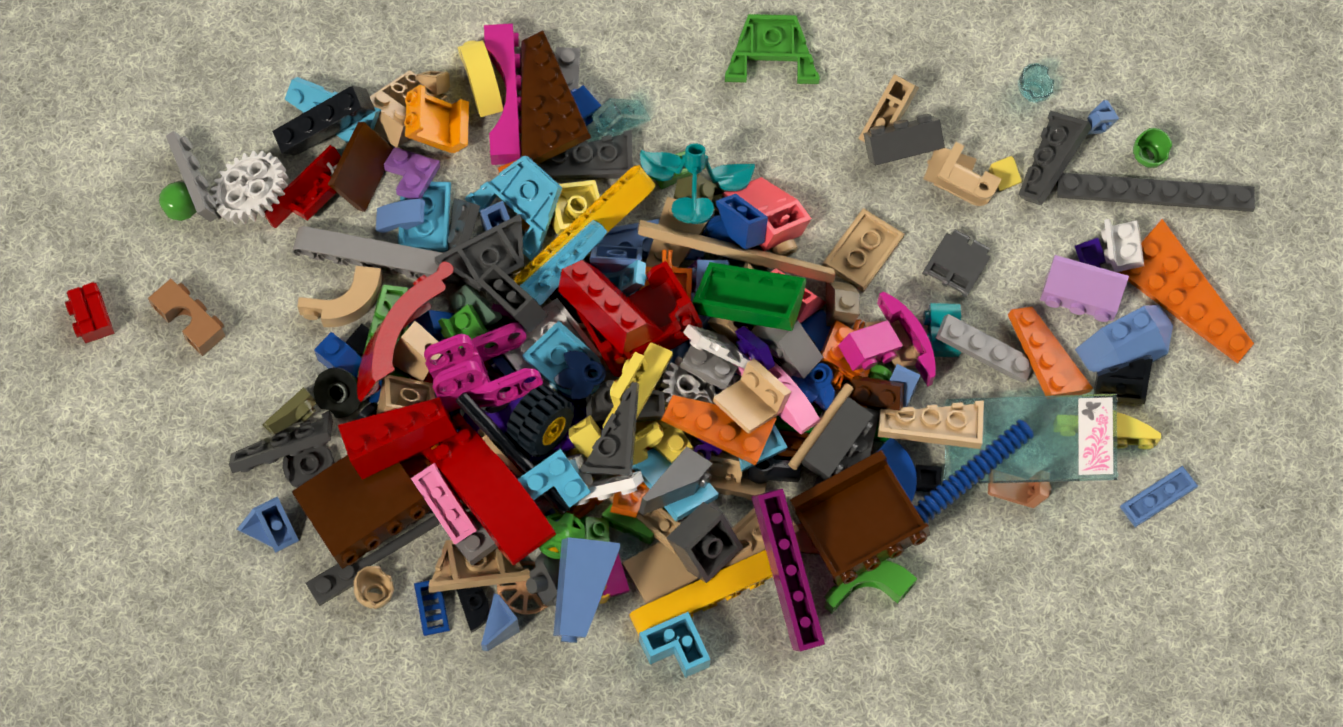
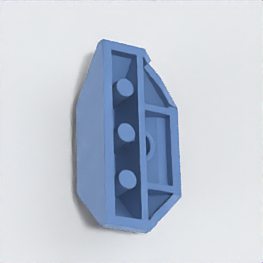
M1160 305L1143 306L1104 326L1078 346L1075 351L1087 369L1093 372H1099L1146 355L1152 356L1153 363L1168 354L1173 324Z

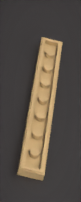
M643 220L639 221L638 234L640 236L771 269L777 268L783 272L827 283L834 282L835 272L833 268L754 248L745 250L738 244Z

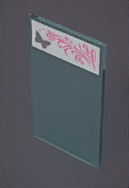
M1117 394L946 399L945 406H951L952 403L963 402V405L974 404L975 401L984 400L981 449L945 445L943 480L948 481V477L950 475L954 476L955 471L961 470L962 465H967L968 460H974V455H980V450H986L985 447L992 445L994 439L998 440L1000 434L1004 435L1006 429L1010 430L1012 424L1016 425L1018 419L1025 421L1030 426L1034 437L1027 439L1028 442L1026 444H1021L1022 447L1020 449H1015L1014 454H1009L1008 459H1003L1002 464H996L997 468L990 469L991 473L984 474V479H978L977 484L1118 480Z

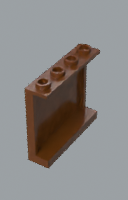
M882 450L790 499L794 513L838 586L842 583L849 584L853 582L862 572L875 570L881 565L882 561L900 556L904 549L912 545L918 546L930 536L929 525L923 522L889 467L887 458Z
M346 455L291 491L342 569L354 564L360 557L378 548L381 543L393 535L399 534L405 527L423 518L426 513L431 511L427 502L399 462L362 480L350 462L348 455Z

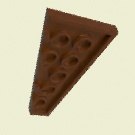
M542 30L522 40V156H528L538 165L592 137L544 31Z

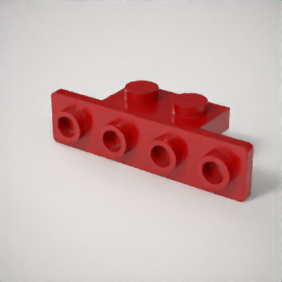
M329 145L283 190L285 195L277 197L280 203H273L271 205L273 211H264L265 217L272 227L277 228L292 212L308 221L334 196L336 191L328 185L332 173L327 166L329 162L334 167L341 158L334 146Z

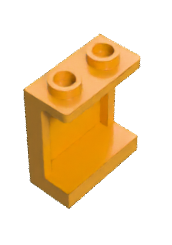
M421 84L407 92L405 98V137L449 153H456L468 146V101L460 99L453 104L425 94V86Z

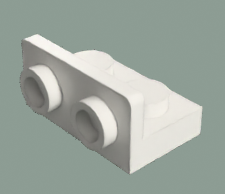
M1105 219V229H1101L1103 242L1108 247V249H1104L1106 263H1111L1114 272L1143 267L1144 259L1137 220L1112 226L1110 219Z

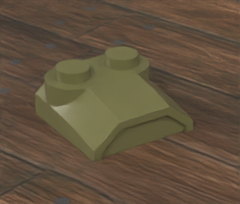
M303 387L262 425L272 435H275L299 419L302 422L306 421L317 411L313 407L317 403Z

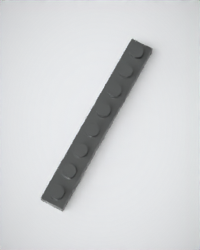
M1062 173L1057 181V198L1247 212L1255 210V187L1073 173Z

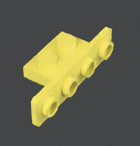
M650 343L643 355L635 352L631 359L626 360L620 379L614 381L611 386L610 396L614 406L602 428H604L612 413H615L622 401L621 397L626 389L631 386L632 382L639 384L638 418L673 356L672 351Z

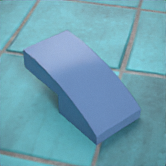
M404 200L377 208L376 231L386 233L398 227L408 230L424 223L425 200Z

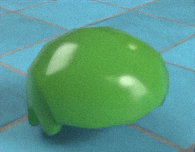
M1149 128L1136 138L1133 146L1134 158L1145 167L1157 168L1169 158L1172 141L1168 134L1161 129ZM1146 149L1153 153L1154 157L1152 160L1149 159Z
M173 182L162 189L159 195V203L168 218L182 221L191 218L197 212L184 182Z

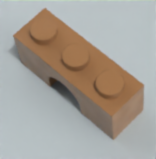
M170 278L148 297L151 306L168 323L180 315L192 317L190 324L182 333L186 341L204 356L225 337L222 329L224 324L215 315L210 317L206 313L207 308L199 299L194 301L189 296L191 294L190 291L181 282L177 285Z

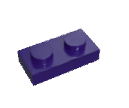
M744 326L735 331L738 338L736 345L744 355L747 354L751 360L755 358L767 370L775 366L766 343Z

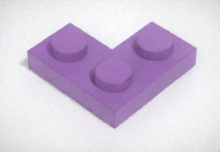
M396 147L393 148L384 163L385 171L403 176L396 188L397 195L408 199H421L440 168L439 160Z

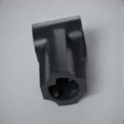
M771 457L750 467L747 474L752 482L758 484L767 483L769 480L799 483L801 464L797 470H794L788 465L791 459Z

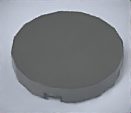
M313 446L304 449L298 455L284 456L282 469L286 480L293 487L298 488L335 462L331 451L326 446L314 448Z

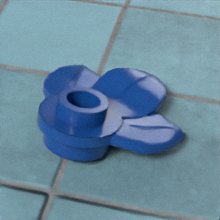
M818 363L804 379L796 376L790 377L810 403L816 401L819 407L826 411L835 397V390L831 384L833 372L828 365ZM822 371L824 373L823 378L817 380L816 374Z

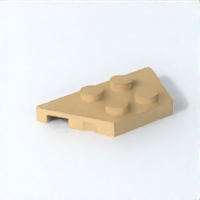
M446 540L442 549V555L435 566L432 580L429 582V593L527 581L530 578V571L528 568L524 569L519 562L513 566L500 552L498 547L472 566L453 541Z

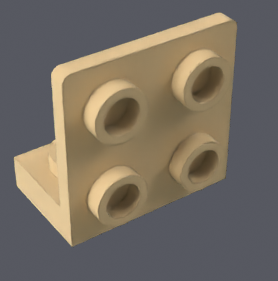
M754 358L747 363L741 380L715 395L713 402L743 430L751 433L783 412L792 391Z

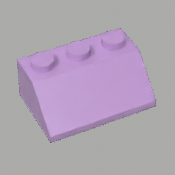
M1055 255L1046 275L1040 301H1044L1047 306L1052 308L1060 306L1068 308L1071 313L1076 315H1083L1084 313L1093 315L1096 320L1101 322L1113 321L1129 276Z

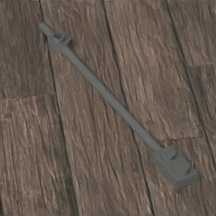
M545 459L533 462V465L541 463ZM434 515L360 561L348 565L344 569L339 564H336L306 582V585L318 605L321 606L353 587L358 571L366 566H372L441 523Z

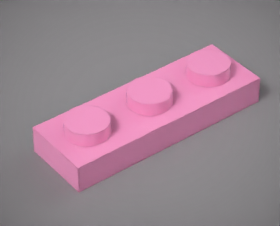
M435 463L411 478L455 545L478 530Z

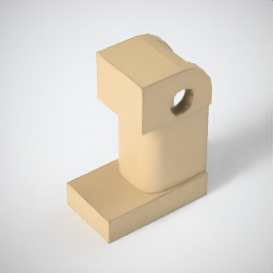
M955 142L933 185L973 205L984 206L989 203L1002 179L987 171L981 176L956 163L964 145Z

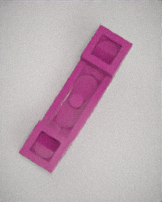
M886 292L880 293L877 301L879 308L890 324L899 320L920 355L917 358L915 367L927 387L931 386L935 378V358L924 328L903 303Z

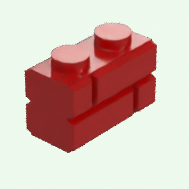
M91 282L66 292L69 300L65 301V305L69 315H74L76 322L72 323L77 338L82 337L86 344L115 334L96 282Z

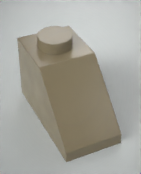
M826 282V326H832L837 320L852 328L860 315L859 292L850 283Z

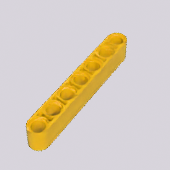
M640 165L630 168L527 264L513 280L520 286L592 220L600 223L608 233L653 191L655 183Z
M766 550L720 570L707 583L700 579L635 609L629 614V617L638 635L642 631L686 612H689L690 616L693 617V613L711 609L717 606V602L724 599L728 601L741 595L740 592L748 588L752 590L765 584V580L773 577Z

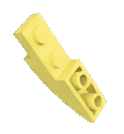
M1113 411V448L1123 449L1128 447V445H1138L1139 449L1146 450L1157 446L1161 439L1160 432L1138 419ZM1057 415L1054 421V433H1061L1062 437H1074L1076 434H1079L1078 416Z

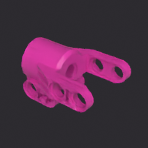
M510 323L477 336L472 340L466 334H458L426 348L424 352L425 364L434 379L432 387L437 398L440 397L448 413L461 409L456 403V399L464 392L480 407H498L525 396L532 389L543 384L541 374L536 369L524 368L493 381H490L484 361L519 348L526 340V332L522 324ZM512 333H520L516 338H508ZM490 342L496 343V345L491 348L484 347L486 344ZM435 354H443L439 359H431ZM536 377V379L530 383L524 382L527 378ZM504 387H511L507 392H499Z

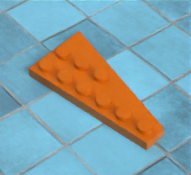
M1161 219L1141 242L1144 266L1117 273L1129 276L1128 282L1238 364L1253 346V341L1164 220Z

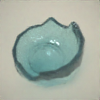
M1032 63L1022 70L1017 84L1019 92L1028 101L1038 103L1046 101L1052 95L1055 80L1049 77L1048 67L1039 63ZM1029 87H1037L1040 90V94L1029 89Z

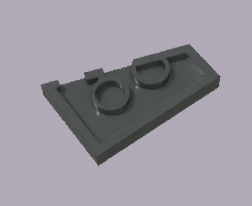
M612 380L603 381L595 393L586 397L587 417L591 415L597 425L604 424L614 406L610 396V389L614 383ZM652 391L636 422L662 419L665 412L664 392Z

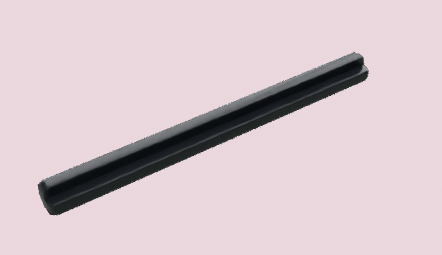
M466 392L456 399V403L523 475L535 467ZM554 486L542 494L559 514L563 515L570 509Z

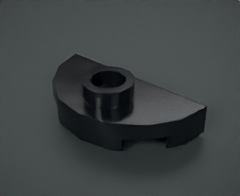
M479 587L456 589L472 633L481 628L489 613L488 598Z

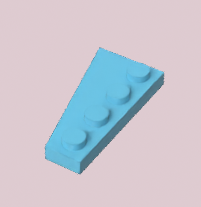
M296 77L291 80L285 100L304 113L338 93L335 91L331 93L324 90L322 86ZM374 107L375 111L337 132L335 135L348 143L358 122H365L374 130L381 109Z

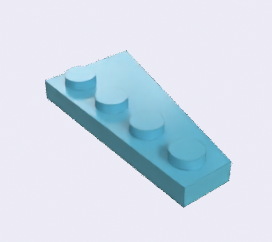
M592 220L523 282L520 287L541 306L559 286L562 269L583 260L603 240L607 233L606 229L600 223Z

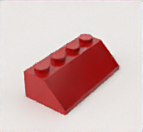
M580 260L562 269L558 292L622 355L662 335L663 331L598 268Z

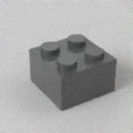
M702 502L666 537L687 571L705 583L710 581L743 548L723 513L705 502Z

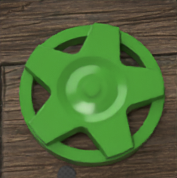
M566 512L563 515L559 513L551 514L546 519L551 524L556 535L538 548L546 556L560 559L562 539L568 537L586 539L584 525L571 513ZM573 523H575L579 527V529L574 528ZM556 547L559 553L552 552L548 549Z

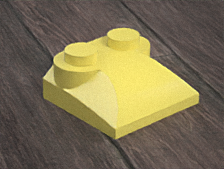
M595 180L559 184L562 187V191L551 219L553 230L558 235L600 197Z

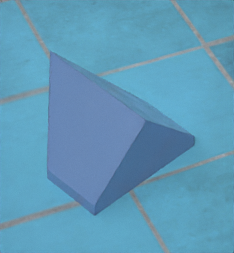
M278 496L253 508L237 528V530L273 547L275 553L299 541Z
M498 594L493 596L481 643L483 651L491 650L520 632L518 618Z

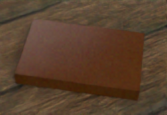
M358 122L328 185L357 210L365 212L385 172L384 163L392 152L393 147L365 122Z

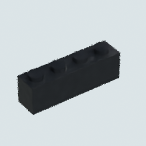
M352 85L272 132L281 153L295 156L373 113L375 108L367 89Z

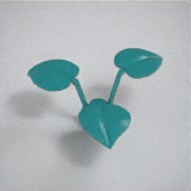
M698 143L689 144L685 149V155H682V159L672 153L647 152L643 150L640 152L641 167L651 179L658 181L671 180L675 173L680 174L684 166L688 172L692 173V198H679L673 202L671 208L672 214L676 219L692 224L705 223L714 213V206L710 199H696L698 173L702 172L706 167L713 183L718 182L721 189L739 191L745 189L750 184L755 164L720 165L711 169L708 156L705 155L706 149Z

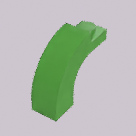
M884 560L878 568L862 572L853 582L849 584L842 583L838 588L833 586L824 596L826 599L824 608L832 614L853 591L863 587L877 588L898 604L915 585L917 578L904 567Z

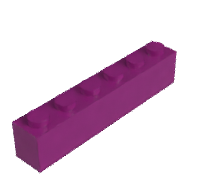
M776 489L751 496L792 649L801 652L825 645L783 489Z

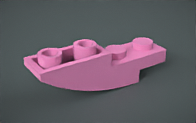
M775 363V366L768 371L792 391L783 412L778 416L797 432L803 434L818 424L820 418L797 384ZM737 366L736 373L742 377L745 369Z

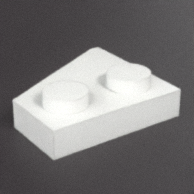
M690 324L687 325L683 332L691 340L690 344L698 350H706L744 369L750 361L725 335Z

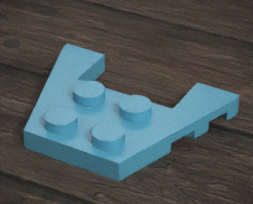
M522 156L501 171L500 175L493 180L487 181L476 192L467 195L465 200L480 205V213V210L489 207L498 196L517 214H520L521 218L530 225V228L522 237L523 254L532 261L540 253L562 187L528 156Z

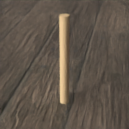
M845 383L820 418V422L815 425L788 463L792 469H798L805 456L847 397L852 393L854 388L851 385Z

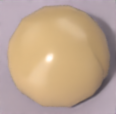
M366 566L357 572L353 584L354 595L359 603L365 607L377 609L390 602L394 593L393 581L390 575L385 574L379 566ZM372 588H379L382 591V594L371 593L368 591Z

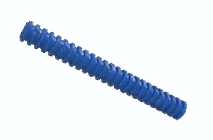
M1018 419L1016 425L1012 424L1010 430L1006 429L1004 435L1000 434L998 440L994 439L992 445L985 447L986 450H980V455H974V460H968L967 465H962L961 470H956L954 476L950 475L948 481L944 480L942 486H936V491L931 490L929 496L925 495L923 501L919 500L917 502L918 505H914L923 522L928 524L929 519H935L934 515H940L941 509L946 510L948 504L952 505L954 503L953 500H958L960 494L964 495L966 489L970 490L972 484L976 485L978 479H984V474H990V469H996V464H1002L1003 459H1008L1009 454H1014L1015 449H1020L1022 447L1021 444H1026L1028 442L1027 439H1032L1034 433L1025 421Z

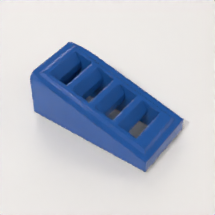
M430 581L414 583L424 636L450 631L443 591L425 596L421 595V591L429 590ZM432 599L439 600V604L429 606L423 605V601ZM441 610V614L425 616L426 611ZM440 619L443 621L442 625L444 627L435 628L441 625L427 627V622Z

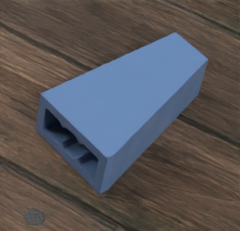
M569 537L562 539L553 636L561 637V642L577 643V638H585L587 636L619 552L620 543Z

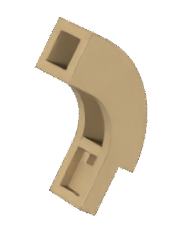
M356 266L350 289L339 298L321 300L299 297L297 307L300 315H303L308 320H317L318 317H321L323 327L344 326L360 319L373 307L378 299L383 280L381 268Z

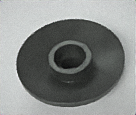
M334 367L324 370L318 375L314 383L313 392L317 405L320 409L331 411L335 418H344L353 414L360 405L357 396L358 381L350 372L342 368ZM339 387L342 388L344 394L340 393Z

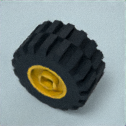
M547 385L538 386L526 394L513 410L507 424V437L533 457L544 456L553 450L568 432L574 417V406Z

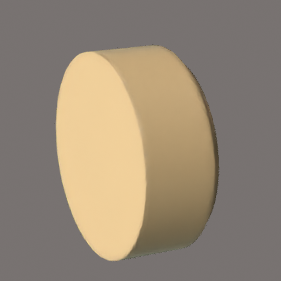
M790 239L775 246L772 249V253L789 256L795 253L798 247L794 239Z

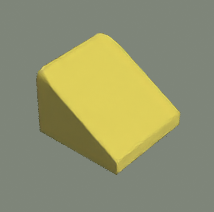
M1013 156L990 165L989 173L1002 179L998 186L999 191L1022 182Z

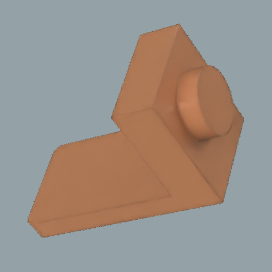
M994 470L989 474L988 495L1035 508L1051 494L1050 473L1040 471L1029 481Z

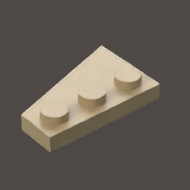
M755 508L732 528L743 548L723 568L729 567L765 549ZM792 521L794 531H799L797 524Z

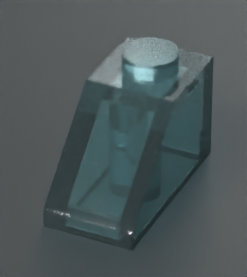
M609 98L591 116L596 124L597 131L602 136H617L624 131L633 129L651 120L640 100Z

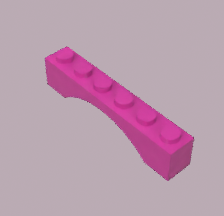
M513 23L484 25L485 47L490 61L501 74L506 86V102L503 113L489 133L491 165L508 164L520 159V155H522V141L519 138V134L522 133V119H518V112H522V97H517V90H522L521 75H516V69L520 68V54H515L514 48L519 47V35L514 33Z

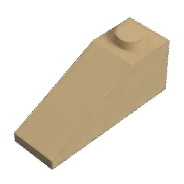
M894 74L858 139L865 142L863 133L870 132L872 127L883 125L886 128L894 126L893 123L901 119L919 87Z

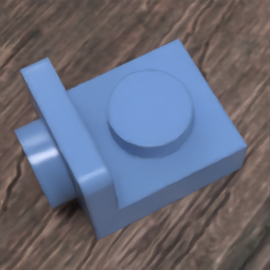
M1103 100L1090 112L1087 119L1092 128L1087 135L1106 132L1119 120L1108 100Z

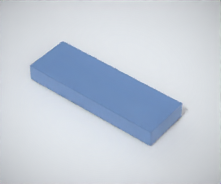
M1181 466L1123 503L1120 508L1136 528L1195 490L1198 485L1186 469Z

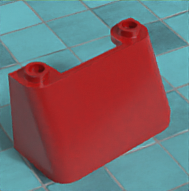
M667 261L650 269L647 275L648 286L628 296L663 331L661 336L622 355L577 310L608 368L616 377H621L626 360L631 359L635 352L643 355L650 343L671 350L689 340L683 333L688 324L702 328V322L692 301Z

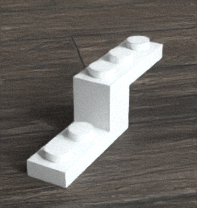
M582 453L567 456V459L591 492L575 503L574 506L589 502L590 498L597 497L598 500H604L612 497L613 493L620 491L622 495L635 492L637 490L636 487L644 481L641 471L632 473V476L621 475L593 482L590 473L580 472V467L587 461L586 457ZM511 471L514 474V476L518 479L519 477L513 471Z

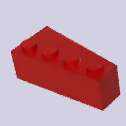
M440 397L338 425L349 460L362 480L457 435L451 416Z

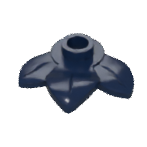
M569 351L564 353L568 367L554 377V382L564 389H571L573 400H581L588 397L592 393L593 388L605 380L606 371L601 363L591 361L586 353ZM593 371L598 373L595 378L588 376Z

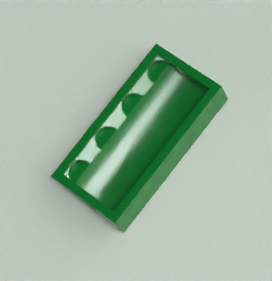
M709 262L692 303L698 315L793 331L803 300L806 278Z

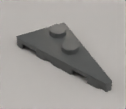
M632 382L631 386L624 392L617 410L610 416L602 430L601 437L594 443L590 456L585 464H582L580 467L581 473L632 476L639 384L637 382Z

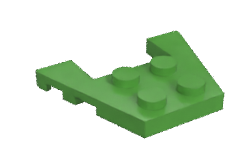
M748 14L730 65L725 73V82L746 83L747 60L796 61L797 84H819L820 76L814 67L812 55L808 51L806 39L796 15Z

